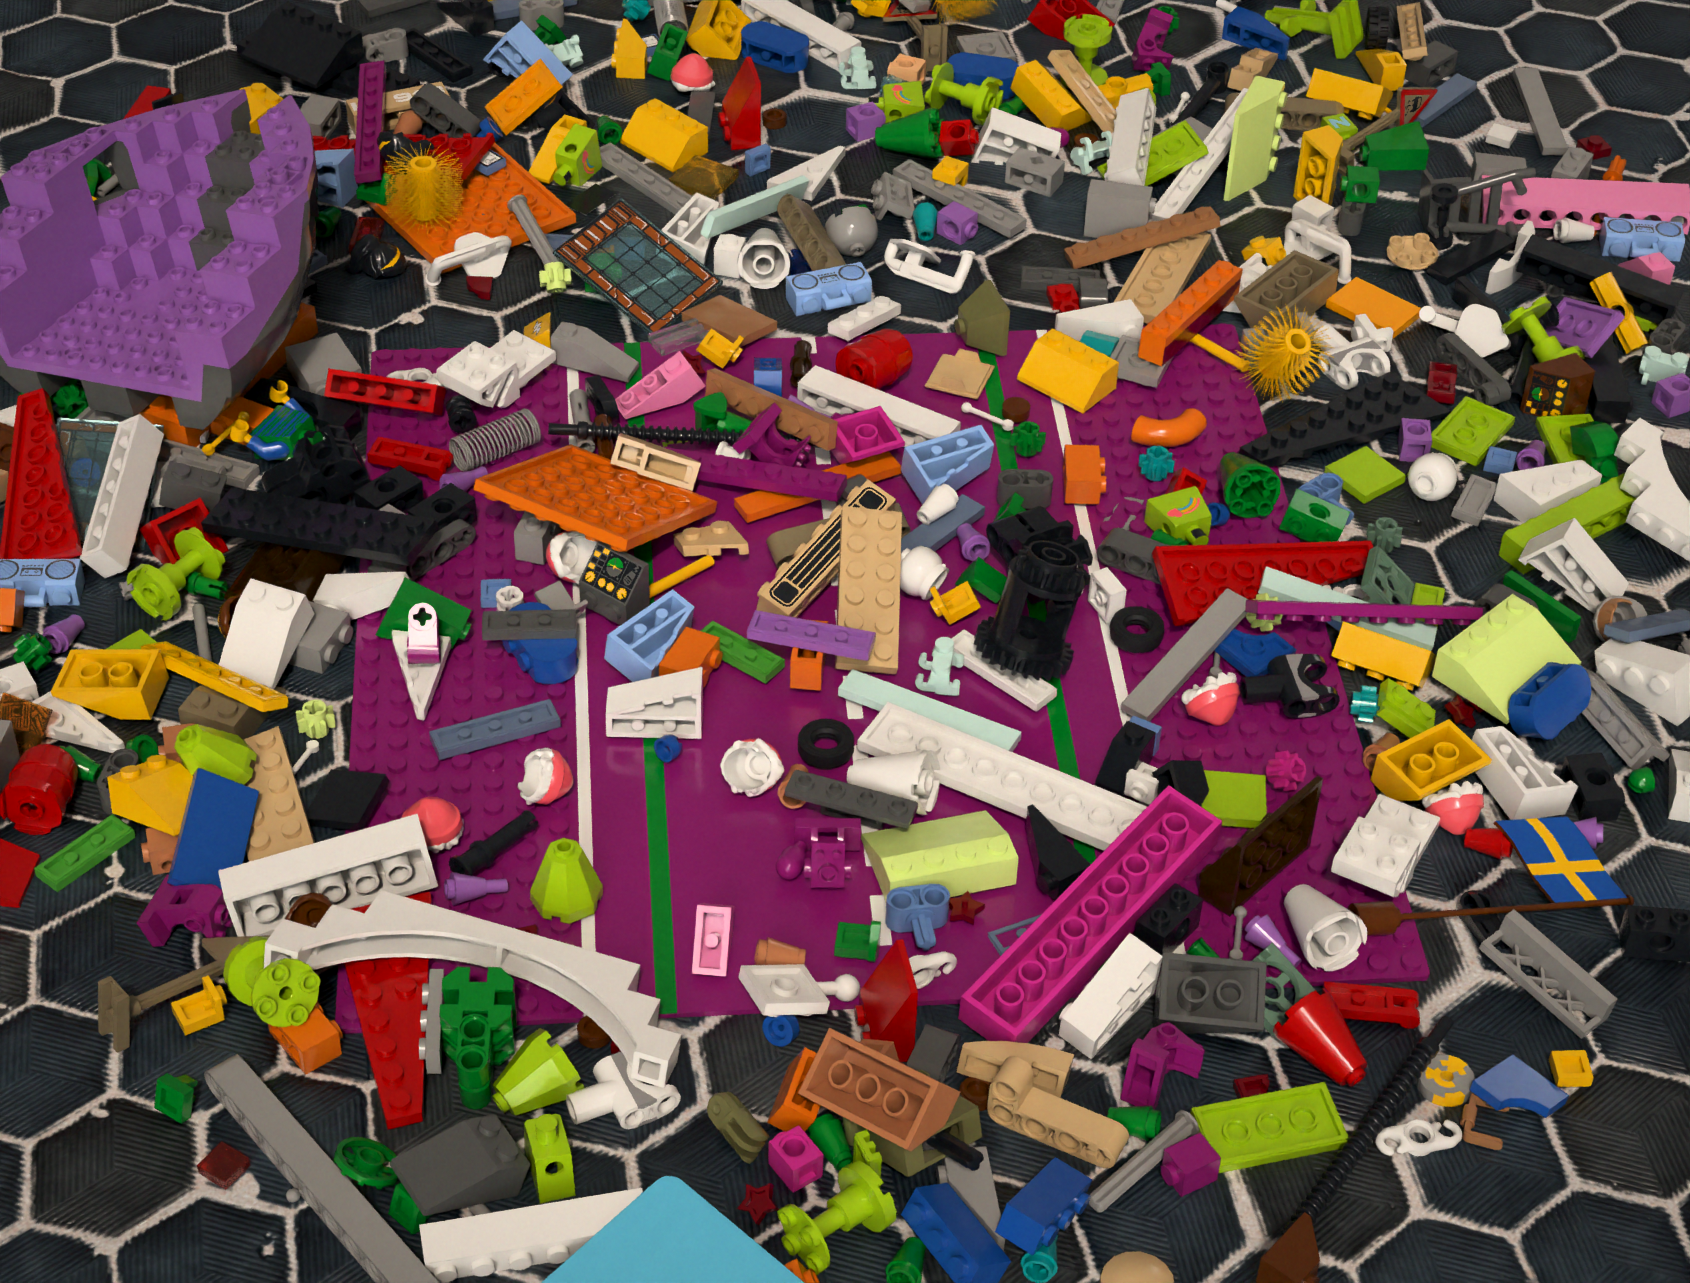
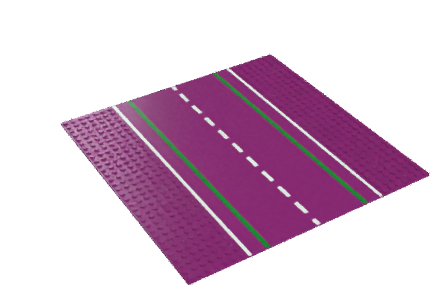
M1226 323L1206 325L1198 333L1245 360L1244 356H1240L1243 354H1239L1240 352L1243 353L1234 325ZM1049 330L1009 331L1007 355L1004 356L968 346L961 335H957V333L903 334L912 348V364L904 375L893 384L882 387L880 391L960 421V431L982 425L994 443L990 467L955 491L958 497L964 494L985 506V515L972 523V527L988 539L986 527L994 521L997 511L1001 506L997 502L998 475L1000 472L1007 469L1045 470L1051 473L1053 476L1051 504L1045 509L1058 523L1066 520L1070 521L1074 526L1072 537L1075 541L1079 535H1082L1088 541L1093 560L1092 565L1083 564V568L1091 576V572L1108 567L1127 590L1124 608L1141 606L1153 610L1162 618L1165 632L1160 646L1153 651L1132 653L1119 648L1110 637V622L1106 623L1088 601L1090 584L1086 585L1082 595L1078 598L1065 642L1071 643L1070 649L1074 650L1070 669L1067 670L1066 675L1061 674L1060 678L1052 676L1051 680H1047L1040 676L1041 679L1057 688V696L1035 712L964 665L961 668L954 665L951 666L950 682L953 683L955 679L960 680L959 695H941L918 689L915 685L916 676L919 673L923 674V682L928 683V678L931 674V670L923 669L919 665L920 654L923 652L927 653L926 660L932 662V652L935 641L938 638H953L964 629L975 636L978 625L981 624L983 619L988 621L989 616L995 618L1000 600L995 603L972 588L981 608L949 625L943 615L938 617L929 602L934 599L933 596L928 600H923L921 596H912L900 589L897 673L895 675L859 672L1021 731V740L1013 753L1095 785L1113 738L1126 721L1132 718L1131 715L1121 710V703L1195 623L1174 626L1162 585L1102 563L1097 556V549L1110 530L1124 527L1130 515L1137 517L1130 522L1128 531L1151 538L1154 531L1144 522L1147 499L1164 495L1174 472L1182 467L1207 480L1202 493L1206 505L1222 503L1227 507L1221 483V459L1227 453H1239L1241 446L1267 434L1249 370L1246 372H1241L1239 369L1235 370L1237 369L1236 367L1189 341L1173 356L1157 388L1117 378L1116 389L1082 414L1017 380V375L1035 341ZM865 335L857 336L849 341L837 336L757 339L740 347L743 351L733 363L729 360L723 369L696 351L702 340L611 343L638 361L639 367L629 382L599 376L616 399L679 351L682 353L684 350L692 356L702 355L700 365L705 371V375L699 377L705 384V387L684 403L625 419L618 410V420L612 422L614 427L619 423L621 427H625V424L633 427L636 424L638 428H641L642 425H645V428L653 425V428L657 429L660 425L662 429H666V426L674 429L677 426L678 430H682V427H686V430L694 427V430L697 431L695 429L694 402L705 397L707 370L716 368L754 385V357L782 358V397L789 399V396L792 394L797 398L798 388L794 387L790 382L792 375L790 360L794 356V345L797 341L805 340L811 344L810 358L812 360V368L816 365L837 373L835 364L837 353L846 345L859 341ZM465 347L410 348L407 350L382 349L373 351L371 354L370 375L386 377L394 371L412 370L415 368H426L432 374L437 373V369ZM959 348L977 352L982 363L995 366L978 400L925 387L942 354L955 356ZM551 363L529 380L526 386L519 388L520 397L506 408H499L495 405L493 408L487 407L469 399L473 413H475L477 418L473 429L487 423L490 424V422L499 420L509 414L512 415V413H516L524 408L533 413L540 427L541 438L538 443L521 450L518 449V451L509 453V455L499 459L496 458V460H492L490 463L483 464L482 466L486 468L488 474L570 444L577 446L574 436L548 435V424H574L569 394L575 389H582L586 392L585 378L596 376L597 374ZM415 380V381H416V382H424V381H426V380ZM450 388L446 390L442 416L369 405L365 467L371 481L393 469L392 467L368 463L367 453L378 436L444 449L450 452V439L463 433L454 432L450 428L445 406L451 397L461 394ZM1020 397L1030 403V416L1025 421L1038 424L1040 426L1039 432H1046L1042 452L1037 451L1031 457L1021 456L1016 452L1017 446H1010V437L1013 429L1006 431L1002 428V425L971 412L964 413L961 409L962 404L969 402L972 407L1006 420L1002 415V405L1006 399ZM587 399L590 421L593 423L597 415L590 399ZM727 406V411L751 421L755 419ZM1189 408L1199 410L1206 418V429L1189 443L1176 447H1165L1169 453H1173L1172 460L1175 461L1174 472H1167V479L1161 481L1147 479L1145 474H1141V467L1138 466L1139 455H1146V448L1151 446L1138 444L1131 440L1132 429L1137 418L1143 415L1153 419L1168 420L1178 417ZM523 415V418L525 419V421L527 422V424H528V426H529V428H530V430H531V434H532V438H533V431H532L531 425H530L529 421L527 420V418ZM1014 422V426L1018 427L1022 422ZM513 424V428H514V430H515V432H516V434H517V436H518V433H517V431H516V428H515V426H514V424ZM504 428L505 433H506V435H507V437H508V439H509V436H508V434H507V430ZM500 430V434H501V436H502V438H503V440H504V443H505L506 447L508 448V445H507V443H506V441H505V439H504L503 433H502V431ZM495 431L496 436H497V438H498V440H499L500 446H501V448L503 449V445L501 444L500 439H499V437H498V434H497V432ZM491 433V437H492V439H493V441H494V443H495L496 449L499 451V448H498V446H497V444H496V442H495L494 436H493L492 433ZM487 436V440H488V442H489V444H490V446H491V449H492V451H493V453H494V449H493V447H492V445H491V442H490V440H489V437ZM482 437L483 442H484V444H485V446H486L487 452H488V454L490 455V452H489V449L487 448L486 442H485L484 438ZM478 439V443H479V445H480V447H481V449H482V453H483L484 456H485V452H484V450H483V448H482L481 442H480L479 439ZM655 439L652 441L653 444L662 447V442H665V440H661L660 443H657V440ZM689 441L685 442V444L667 445L675 449L698 451L714 455L718 448V445L715 446L713 442H710L708 446L706 442L698 445L696 441L692 445ZM474 442V446H475V448H476V450H477V453H478L479 457L481 458V455H480V453H479V451H478V448H477V446H476V443ZM469 443V446H470V449H471V451H472V453H473V456H474V458L476 459V455L474 454V451H473V449H472V446H471V444ZM1065 444L1099 446L1100 457H1105V473L1103 476H1106V493H1100L1099 504L1065 503L1063 482ZM594 445L595 450L592 453L599 455L598 446ZM905 447L889 451L900 465H902ZM812 448L809 453L804 452L806 461L802 468L822 471L841 465L831 450ZM751 452L750 460L760 462V460ZM454 461L446 469V474L463 472L456 466ZM1278 466L1270 467L1280 479V495L1273 506L1272 512L1267 516L1244 518L1233 514L1229 510L1230 519L1226 524L1210 527L1207 545L1300 542L1299 537L1279 529L1289 503ZM410 472L422 480L424 499L440 490V481L431 479L427 474ZM902 472L899 475L874 482L875 485L894 497L896 503L900 504L911 531L922 524L917 517V511L922 506V503ZM696 480L692 492L717 501L715 513L680 527L673 532L666 533L659 538L650 540L643 545L628 550L627 553L649 564L650 585L706 556H683L674 545L673 534L681 533L686 528L710 526L715 521H729L748 542L749 554L739 555L738 548L722 549L721 555L712 556L715 562L713 566L650 598V605L673 589L694 606L691 628L700 631L713 620L747 639V629L757 609L759 600L757 593L765 582L771 583L776 578L775 574L778 570L767 546V538L780 530L828 519L838 504L835 501L821 499L747 523L734 507V498L759 491V489ZM474 485L466 491V493L475 498L477 521L471 524L476 530L474 540L467 548L414 580V582L472 610L467 620L472 625L465 639L461 640L458 638L454 647L449 651L425 720L416 718L392 639L381 638L375 635L389 607L357 618L349 771L386 774L390 781L364 829L402 818L406 809L424 797H439L453 803L464 820V830L457 845L452 846L450 850L444 848L436 854L428 850L438 887L412 895L430 892L432 905L515 929L536 924L537 935L640 964L637 992L661 999L658 1019L762 1014L738 976L741 965H754L758 939L766 940L767 937L806 949L804 965L816 982L835 981L840 975L850 974L858 980L860 990L896 940H904L908 958L943 951L953 953L957 958L955 969L949 974H945L942 970L947 963L940 966V976L934 977L925 987L917 989V1006L960 1004L961 996L1000 957L988 938V932L1041 915L1054 902L1038 886L1025 830L1026 818L941 783L939 784L938 796L931 812L926 811L927 815L915 813L911 824L986 810L1009 834L1019 857L1016 885L970 893L973 900L985 904V909L975 915L974 925L964 920L950 922L952 911L949 908L947 923L940 928L933 929L936 944L927 951L917 947L913 931L895 932L889 929L885 923L886 901L861 837L860 851H845V858H851V878H845L844 888L811 887V878H804V868L799 876L794 879L782 878L777 873L776 862L784 849L794 846L795 818H837L822 814L821 805L806 802L800 808L791 809L781 803L778 796V788L791 766L802 764L808 769L809 773L847 783V771L850 765H853L857 759L875 757L858 750L857 740L880 711L838 696V688L851 670L835 669V655L826 653L821 691L790 688L792 647L748 639L785 659V667L765 684L722 660L717 669L714 668L709 674L707 684L703 688L702 739L677 738L678 742L682 743V751L677 758L670 762H663L658 758L654 750V743L659 738L606 737L605 714L608 687L632 682L604 659L607 635L618 628L619 624L610 621L591 609L585 608L580 617L576 618L575 639L578 646V669L570 679L557 684H542L534 681L527 671L521 670L516 657L505 650L502 640H482L483 612L497 611V607L481 608V580L511 579L512 586L520 588L523 592L524 603L538 602L534 596L535 592L557 581L562 582L575 604L580 602L579 584L567 582L556 576L549 567L547 560L544 565L516 560L514 531L525 511L514 510L505 502L485 498V494L474 490ZM1124 497H1132V498L1144 500V502H1143V504L1141 505V503H1139V502H1137V501H1131V500H1128V499H1124ZM1111 516L1108 521H1104L1106 517ZM957 535L935 551L941 557L942 564L949 568L947 577L938 589L940 595L957 587L955 585L956 581L973 562L963 556ZM441 544L438 546V548L436 549L435 553L439 550V548L441 547ZM990 544V551L984 562L1008 577V563ZM360 558V573H368V567L372 563L371 559ZM838 574L797 618L828 621V624L837 625ZM1026 598L1021 615L1045 622L1048 613L1047 605L1050 600L1047 599L1031 604ZM1283 615L1280 620L1281 624L1273 625V630L1261 632L1260 627L1252 628L1245 616L1235 627L1240 632L1250 635H1267L1275 632L1297 649L1295 654H1317L1323 657L1327 665V672L1323 677L1314 680L1312 683L1335 688L1340 697V702L1334 710L1325 714L1290 718L1284 714L1279 701L1243 704L1240 694L1233 716L1224 725L1215 726L1189 716L1185 704L1182 702V694L1186 690L1192 689L1194 684L1202 687L1203 683L1206 682L1210 668L1213 667L1215 651H1213L1149 721L1162 727L1159 750L1149 763V765L1156 768L1162 767L1171 760L1202 761L1203 769L1208 771L1266 775L1268 760L1276 759L1275 752L1288 750L1290 754L1298 753V757L1303 760L1306 766L1304 782L1296 783V790L1283 791L1282 788L1274 789V784L1270 783L1266 776L1267 813H1273L1317 775L1323 778L1310 847L1243 905L1247 910V915L1243 918L1240 946V950L1243 952L1242 960L1252 961L1263 951L1262 948L1245 940L1247 934L1245 927L1255 916L1259 915L1262 918L1265 915H1269L1287 943L1286 945L1302 959L1296 969L1312 986H1323L1324 981L1348 984L1426 981L1429 978L1430 970L1414 919L1401 920V925L1397 927L1394 934L1367 936L1365 945L1362 942L1357 949L1358 957L1344 968L1332 972L1318 967L1315 969L1305 959L1284 906V899L1287 893L1295 886L1301 884L1309 885L1347 909L1351 903L1392 901L1401 913H1412L1406 890L1404 893H1400L1398 897H1392L1331 872L1334 856L1359 816L1362 818L1366 817L1377 799L1374 784L1370 781V771L1363 762L1364 751L1353 715L1349 714L1350 705L1336 659L1331 656L1333 649L1325 622L1313 621V615H1303V621L1284 620L1285 615ZM1140 625L1126 627L1127 631L1134 634L1148 632L1147 628ZM1220 656L1219 668L1226 675L1228 672L1236 675V683L1239 685L1240 691L1241 677L1246 676ZM1319 664L1311 665V667L1307 668L1306 670H1308V671L1315 670V669H1317L1320 665H1319ZM1326 697L1322 699L1319 703H1326L1330 701L1332 697ZM547 699L551 700L561 721L560 728L439 760L429 736V731ZM818 719H834L847 725L854 735V752L849 761L839 767L825 769L811 766L802 760L798 752V734L804 725ZM759 738L771 744L778 751L782 759L784 773L772 788L758 796L748 797L745 792L734 794L721 772L720 763L725 752L737 740ZM830 738L817 739L814 745L822 749H831L836 747L838 743ZM542 748L559 751L571 769L573 776L571 789L564 796L550 804L532 803L527 805L526 800L520 796L522 791L518 789V783L523 782L525 775L524 762L526 756L532 751ZM1125 795V798L1130 799L1147 807L1149 806L1144 802L1138 801L1132 797ZM528 810L533 813L536 818L529 823L538 821V827L497 855L491 867L482 868L473 875L485 878L486 880L507 879L508 891L486 893L484 896L453 906L451 899H446L444 894V881L450 878V873L452 872L449 867L450 858L455 855H462L469 850L470 844L474 841H484L521 815L523 811ZM885 823L882 830L898 826ZM861 824V834L881 830ZM1221 826L1217 845L1179 885L1198 896L1200 887L1199 875L1207 864L1212 865L1216 862L1227 847H1233L1241 840L1247 830H1253L1254 828ZM346 829V830H345V834H348V833H351V832H355V831H357V830H347V829ZM818 832V836H837V832ZM1062 834L1090 864L1103 852L1101 849ZM561 838L578 842L603 884V895L601 900L598 899L595 914L571 924L560 922V917L552 916V920L542 918L530 900V889L549 844ZM806 850L807 858H811V850ZM962 895L950 898H960ZM1203 899L1199 927L1173 953L1187 954L1186 951L1202 937L1220 958L1229 959V953L1234 947L1236 928L1234 913L1229 917ZM700 903L735 906L727 976L692 974L697 905ZM871 921H881L880 949L876 962L866 959L834 956L839 922L871 925ZM1033 923L995 936L1003 948L1011 946L1018 939L1016 935L1017 930L1020 928L1028 929ZM429 958V973L430 969H444L445 977L457 967H470L469 982H487L488 967L466 962ZM1106 961L1071 998H1078L1084 987L1094 978ZM341 963L338 964L335 1022L340 1027L342 1034L362 1033L344 964ZM1271 965L1266 966V977L1277 978L1281 974L1278 968ZM508 974L514 979L517 1026L578 1023L586 1016L573 1004L553 992L530 981ZM1290 981L1283 986V988L1294 987ZM1266 983L1265 989L1276 988L1273 984ZM860 992L854 1000L849 1002L841 1001L835 995H825L830 1001L828 1010L854 1009V1005H859Z

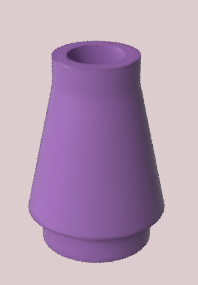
M1540 440L1531 441L1517 455L1516 463L1518 468L1525 470L1544 466L1545 444Z
M968 523L960 525L956 534L960 541L963 556L971 561L976 560L978 557L984 560L990 551L989 540L975 530L972 525Z
M73 614L64 620L47 626L43 630L42 635L52 645L50 653L58 654L68 650L77 635L85 627V623L80 616Z

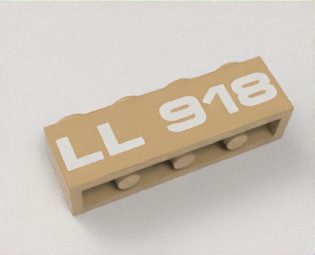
M442 81L430 83L450 97ZM423 85L385 92L384 131L395 129L401 114L412 110L410 99ZM358 98L346 100L348 122L355 136Z

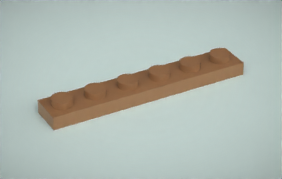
M1211 206L1199 207L1192 212L1175 214L1168 219L1151 221L1144 226L1127 228L1120 233L1100 236L1096 240L1085 243H1076L1072 247L1064 249L1065 258L1073 269L1081 268L1221 227L1220 217Z
M716 368L707 370L705 396L722 392L727 399L728 407L753 418L775 402L782 410L776 418L775 425L777 429L802 440L810 435L809 443L827 451L835 448L838 421Z

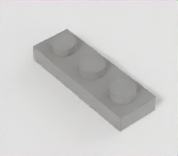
M430 969L429 983L422 984V1004L428 1005L427 1010H421V1032H426V1038H419V1060L426 1059L427 1074H441L443 1041L439 1012L440 1004H445L442 992L444 969Z

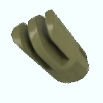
M731 1092L715 1093L709 1099L707 1106L710 1120L744 1162L748 1164L754 1162L758 1152L761 1151L765 1141L770 1136L736 1095Z

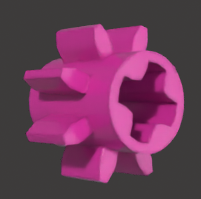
M1288 750L1275 752L1276 759L1268 760L1266 766L1267 779L1270 783L1274 784V789L1282 788L1283 791L1296 790V783L1304 782L1306 775L1305 763L1298 757V753L1290 754Z

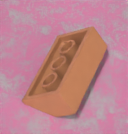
M831 1028L828 1029L798 1094L908 1151H913L946 1125L961 1093Z

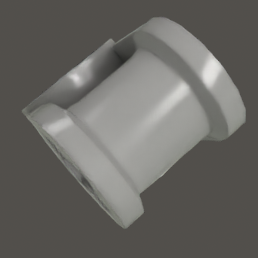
M392 28L387 31L368 34L362 38L365 57L371 62L402 60L409 55L406 31L404 29Z

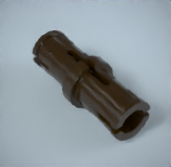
M805 340L797 341L794 345V356L790 360V368L792 370L790 382L797 388L798 382L812 368V360L810 358L812 346Z

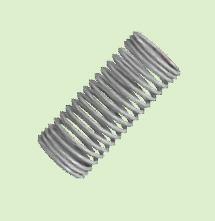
M652 0L659 38L666 23L689 31L683 0Z
M524 408L516 413H512V415L509 414L499 420L490 422V424L487 423L472 431L470 430L451 438L449 450L454 456L456 466L463 472L470 471L474 467L477 468L487 464V462L490 463L492 460H496V458L499 459L509 455V453L518 451V449L521 450L538 443L541 438V431L533 413ZM523 415L527 418V420L529 421V423H530V425H531V428H532V431H533V438H532L531 430H530V428H529L527 422H526L525 419L523 418ZM513 424H514V426H515V428H516V431H517V433H518V436H517V434H516V432H515V430H514V428H513ZM504 428L507 430V434H508V436H509V439H508V437H507V435H506V433H505ZM500 430H501L502 433H503V436H504V439H505V441H506V443H507V445H508V448L506 447V445H505V443H504V440H503V438H502V436H501V434H500ZM495 431L497 432L498 437H499V439H500V442H501V444L503 445V449H502L501 446H500V443H499V440H498V438H497V436H496ZM491 433H492V435L494 436V439H495V442H496V444H497V446H498V448H499V451L496 449L495 443H494V441H493V439H492V437H491ZM487 436L489 437V440H490V442H491V445H492V447H493V449H494V453H493V451H492V449H491V446H490V444H489V442H488V440H487ZM482 437L484 438V440H485V442H486V445H487V448L489 449L490 455H489L488 452H487V449H486V446H485V444H484V442H483ZM478 439H479V441L481 442L482 448H483V450H484V452H485V456H484V454L482 453V449H481V447H480V445H479V443H478ZM474 442L476 443V446H477L478 451H479V453H480V455H481V458L479 457V455H478V453H477V450H476V448H475V446H474ZM469 443L471 444L474 454L476 455V459L473 456Z

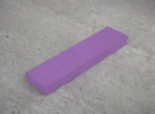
M755 610L747 629V639L868 661L875 643L876 632Z

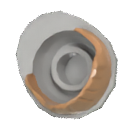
M1613 595L1605 598L1597 606L1591 621L1596 636L1605 643L1610 639V637L1604 635L1605 624L1647 616V612L1643 605L1636 600L1626 596Z

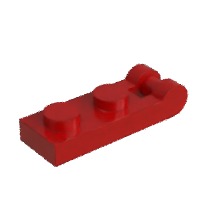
M379 436L367 453L368 463L392 468L400 465L407 471L427 474L435 481H440L441 476L446 474V469L454 461L453 454L447 450Z
M1326 981L1323 983V988H1326L1331 993L1345 1019L1400 1023L1402 1027L1407 1029H1413L1420 1025V1012L1416 1009L1419 1006V994L1415 990Z

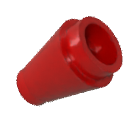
M1467 828L1465 848H1471L1500 860L1503 857L1511 858L1513 846L1499 828Z

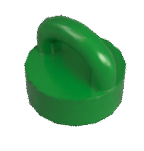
M141 734L136 736L126 744L127 749H132L138 754L140 764L146 762L150 756L159 755L156 742L148 735Z

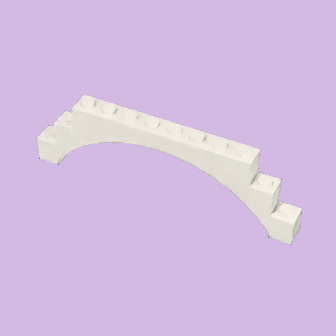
M1639 418L1621 435L1614 454L1630 464L1625 472L1620 489L1637 498L1632 503L1626 522L1690 562V503L1679 489L1669 471L1661 445L1664 432Z
M380 890L365 913L332 904L316 928L282 919L265 942L264 968L270 963L283 958L298 959L308 964L312 970L351 961L392 957L436 958L466 962L483 967H501L508 974L525 979L553 992L590 1017L610 1036L625 1056L631 1067L630 1078L664 1088L678 1060L681 1034L657 1028L661 999L637 992L640 964Z

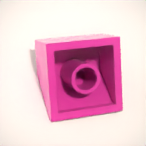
M881 406L834 419L838 421L836 445L834 449H831V452L839 464L857 461L905 446V441Z

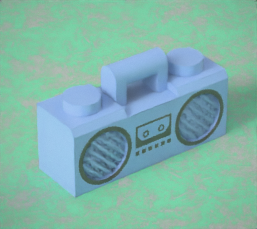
M1604 217L1599 235V243L1602 256L1622 258L1630 256L1637 258L1661 252L1669 261L1680 262L1685 244V236L1681 222Z
M861 262L786 276V300L796 316L820 312L821 309L826 311L871 301L872 280Z
M0 559V588L25 591L24 607H46V603H49V606L80 605L85 584L81 559Z

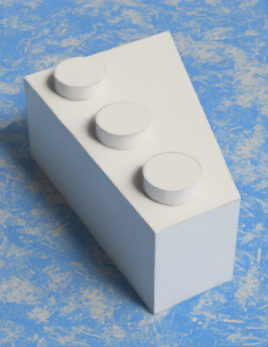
M992 107L979 133V143L975 144L971 163H979V160L993 161L995 165H1003V162L1006 163L1019 147L1056 158L1060 150L1061 133Z
M696 192L660 231L669 239L668 241H672L703 268L712 237L706 239L701 235V230L707 213L718 209L719 202ZM663 252L656 256L676 266V263Z
M1582 459L1503 473L1499 475L1494 501L1522 523H1525L1527 520L1535 518L1549 509L1555 508L1569 499L1587 492L1593 487L1599 486L1602 474Z
M1575 518L1529 539L1518 559L1524 565L1530 563L1543 573L1541 577L1548 582L1552 579L1566 589L1565 594L1592 613L1595 612L1597 606L1605 598L1613 595L1623 596L1629 585L1624 576Z
M1610 638L1594 651L1596 674L1604 682L1676 726H1679L1690 717V655L1642 641L1626 643Z
M703 667L608 687L605 714L606 737L660 738L664 735L672 734L678 738L702 739Z
M1505 727L1476 729L1472 741L1492 761L1491 764L1475 771V773L1510 820L1544 818L1566 814L1578 788L1571 780L1565 783L1553 773L1555 767L1548 762L1544 763V765L1530 755L1532 749Z
M1129 933L1094 978L1084 987L1078 998L1073 1003L1067 1004L1059 1016L1061 1024L1058 1035L1092 1059L1155 993L1163 956Z

